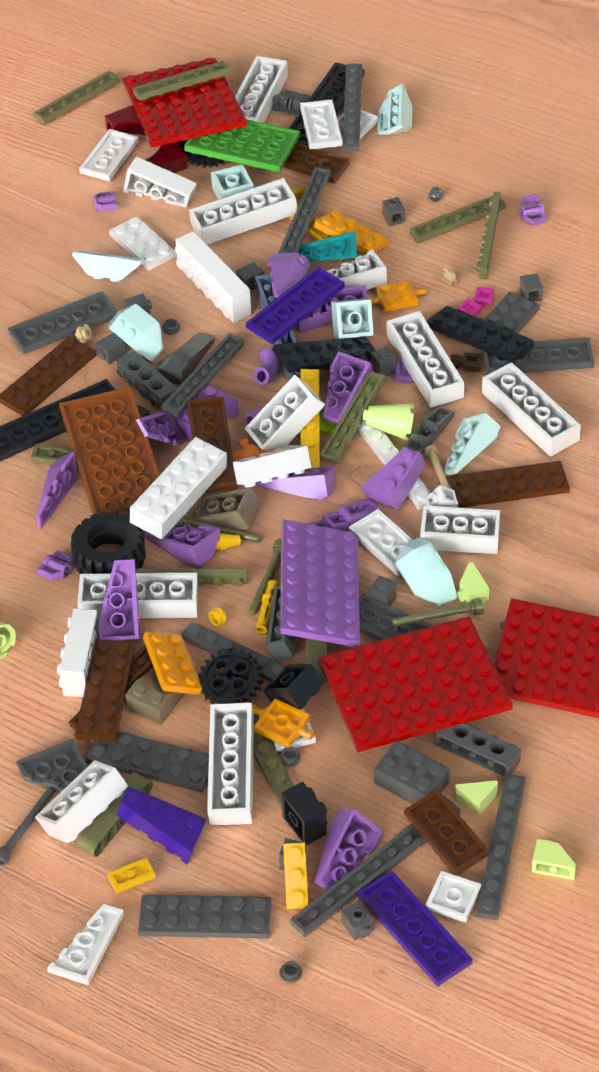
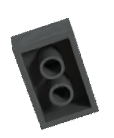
M397 740L375 766L374 783L414 804L437 789L442 793L449 784L450 768Z

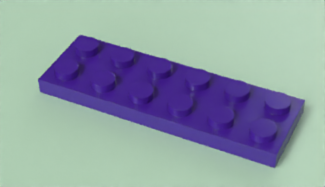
M318 266L247 321L246 328L269 343L274 344L341 291L345 284L342 280Z
M392 870L358 891V898L437 987L473 963V959Z

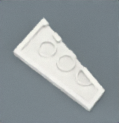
M103 904L86 923L87 926L83 931L76 934L73 938L74 941L68 948H64L59 954L60 957L47 967L48 972L89 985L124 916V911Z

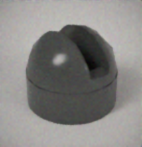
M433 187L429 192L430 200L438 202L444 193L442 189Z

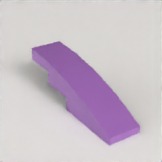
M372 499L340 505L338 512L324 514L321 521L308 524L348 531L349 526L379 509V507Z

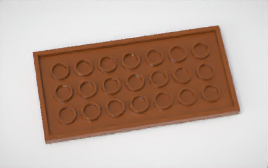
M131 387L59 403V409L72 450L76 455L77 466L92 514L100 515L101 512H117L119 515L125 514L130 518V507L160 476L148 438L144 436L136 421L141 417Z

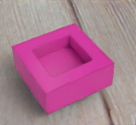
M477 287L474 302L491 306L494 289Z
M467 298L457 310L476 317L482 311V305Z

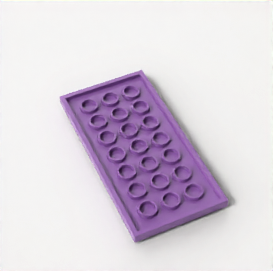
M283 519L281 524L280 634L352 647L359 646L358 536L355 533Z

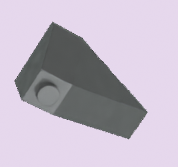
M202 333L196 334L159 361L155 369L170 382L181 385L195 370L215 341V337Z

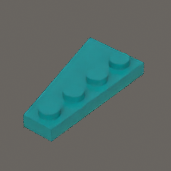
M355 231L305 243L302 244L298 254L305 256L309 262L358 258L357 236Z

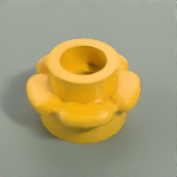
M214 607L209 612L210 622L215 626L224 625L227 617L226 612L219 607Z

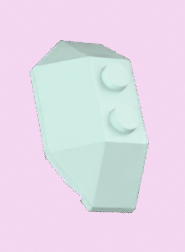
M403 84L389 90L387 98L381 105L378 112L377 133L379 135H398L412 128L413 107Z
M82 250L73 252V257L94 279H104L106 277L110 278V281L120 282V279L122 280L144 263L142 258Z
M137 304L118 311L108 324L110 330L152 363L164 349L160 323Z
M418 537L402 544L396 561V567L414 595L426 601L436 603L435 605L439 607L457 600L458 596L451 573L432 543Z

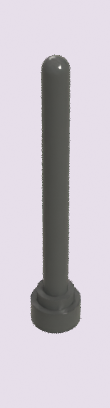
M52 787L46 789L5 846L0 847V866H5L11 859V850L34 821L35 816L40 813L54 794Z

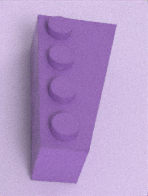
M366 287L343 288L298 324L299 333L332 324L331 302L367 299Z

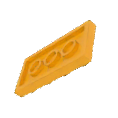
M333 210L314 223L315 228L332 237L355 231L357 250L365 255L371 249L376 253L389 243V239L382 234L361 225L352 218L346 217L339 211Z
M145 631L143 640L162 691L199 695L202 687L182 635Z

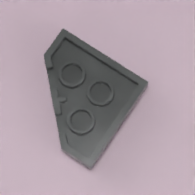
M74 739L16 761L17 768L24 781L48 788L52 787L63 791L88 767Z

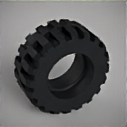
M101 512L100 515L93 514L89 519L85 518L81 525L78 524L74 529L75 531L71 536L73 563L79 574H111L115 560L135 559L136 569L143 566L144 559L146 558L144 534L141 528L130 523V518L127 515H119L117 512ZM104 544H118L122 546L112 552H99L95 550Z

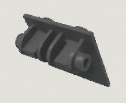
M285 89L282 94L274 95L273 101L275 103L271 109L298 116L301 111L300 103L307 102L311 96Z

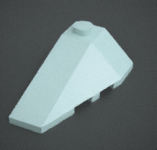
M483 413L463 419L455 434L456 444H453L451 447L453 454L448 457L444 468L445 476L457 474L497 438L501 426L488 414Z

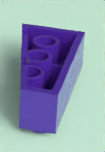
M129 786L117 812L118 817L138 831L142 830L152 841H157L165 846V850L182 858L181 861L186 865L206 821V818Z

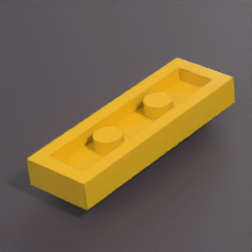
M305 843L283 844L287 909H302L308 906Z

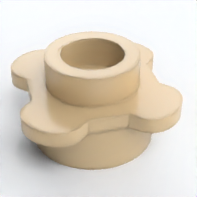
M443 267L442 280L448 285L452 283L457 284L456 273L451 269L447 270Z
M84 324L83 327H77L75 335L78 341L86 343L87 340L92 341L93 337L89 325Z

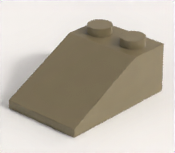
M251 487L204 494L192 519L231 529L246 530L249 529L260 506V501Z
M155 669L136 680L125 694L127 710L162 725L185 693L162 691Z

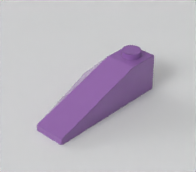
M297 252L277 253L270 256L268 267L272 270L270 277L273 278L272 290L275 298L281 296L304 278L310 265L305 256Z
M165 411L136 420L145 437L176 446L187 442L173 416Z
M135 559L114 561L98 620L99 640L141 639Z
M353 808L339 809L330 826L314 882L327 891L354 867L362 863L361 860L375 849L383 830Z

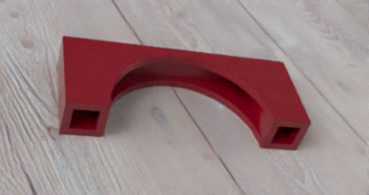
M133 106L105 116L107 130L112 129L127 134L145 135ZM178 143L161 145L159 150L148 159H145V161L172 173H177L187 169L188 156L186 152L180 149Z

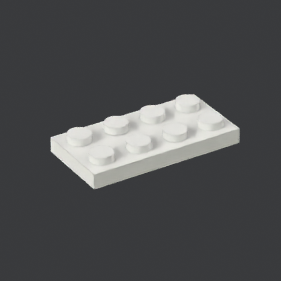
M332 99L300 103L309 149L342 146V137Z
M109 129L79 168L80 173L110 181L139 143V137Z
M138 216L109 230L110 236L134 258L144 259V263L141 265L148 271L176 257V251Z
M379 509L349 526V531L358 536V541L397 577L401 575L396 567V561L402 544L412 540Z

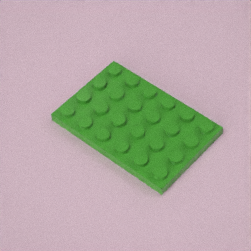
M246 119L248 126L188 139L184 151L241 165L262 168L272 172H280L300 137V131Z

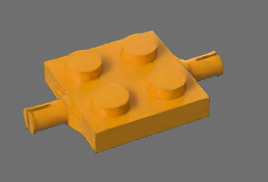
M409 280L375 286L377 297L370 298L371 305L379 304L384 312L418 306L417 296L426 295V289L415 290Z
M274 699L265 709L252 705L253 713L260 716L254 725V732L288 748L299 736L312 740L314 732L305 729V726L310 721V714L277 699Z

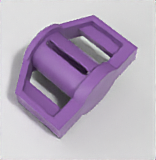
M113 191L101 192L93 196L95 210L102 212L117 210Z
M538 195L522 198L519 207L521 218L531 226L546 223L547 218L544 213V207ZM531 202H534V203H535V204H532V205L523 206V204H526V203H531ZM537 215L539 216L538 218H533V219H530V218H529V217H532V216H537Z
M57 550L53 555H47L43 564L37 568V574L51 581L60 578L65 579L71 572L72 557Z

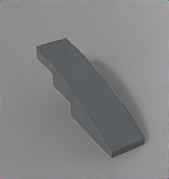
M437 406L421 420V426L412 432L411 439L402 446V449L405 447L421 452L422 455L424 449L432 445L443 432L455 412Z

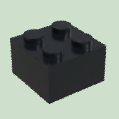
M312 664L287 665L263 692L271 703L274 699H277L297 709H302L306 706L307 701L319 692V688L324 684V681Z
M302 781L281 793L283 818L301 842L306 843L307 846L327 835V808L322 801L319 802L311 787L308 788Z

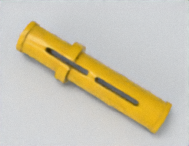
M275 580L268 581L266 592L262 595V606L255 627V631L261 634H265L268 630L274 587L280 585Z

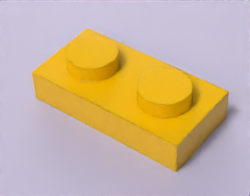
M147 857L107 873L116 894L156 878Z

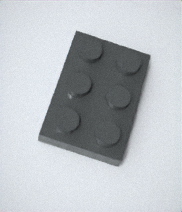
M509 292L484 320L518 334L539 311L540 305Z

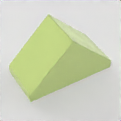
M495 780L456 784L455 799L480 815L497 797L498 782Z

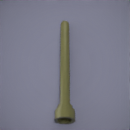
M183 516L174 525V527H182L184 524H190L191 527L199 528L200 525H209L219 528L220 533L240 535L241 539L253 542L261 541L260 535L189 519L187 516Z
M277 539L272 547L274 554L250 606L249 613L251 615L256 614L262 601V595L266 592L267 583L271 580L281 558V539Z
M479 598L471 600V602H468V605L397 617L392 620V623L397 626L468 612L473 615L483 614L484 606Z

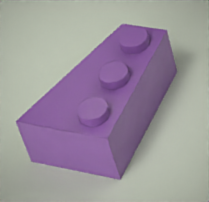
M210 385L194 399L224 396L227 419L231 416L235 418L239 415L238 399ZM186 407L175 418L183 436L192 440L188 408Z
M404 447L362 486L366 498L400 509L426 466L421 452Z

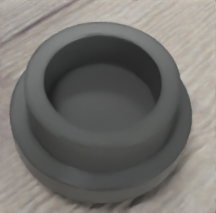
M167 319L162 326V330L165 334L174 335L180 331V325L175 319Z
M287 747L281 752L280 759L283 765L293 767L300 762L301 756L296 748Z
M288 961L280 968V977L287 983L297 982L302 976V969L296 962Z

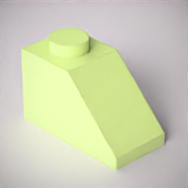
M470 562L460 581L459 600L464 602L465 605H468V602H471V600L479 598L483 603L489 601L490 589L473 562Z
M537 839L532 860V872L574 880L576 864L560 844L550 840Z

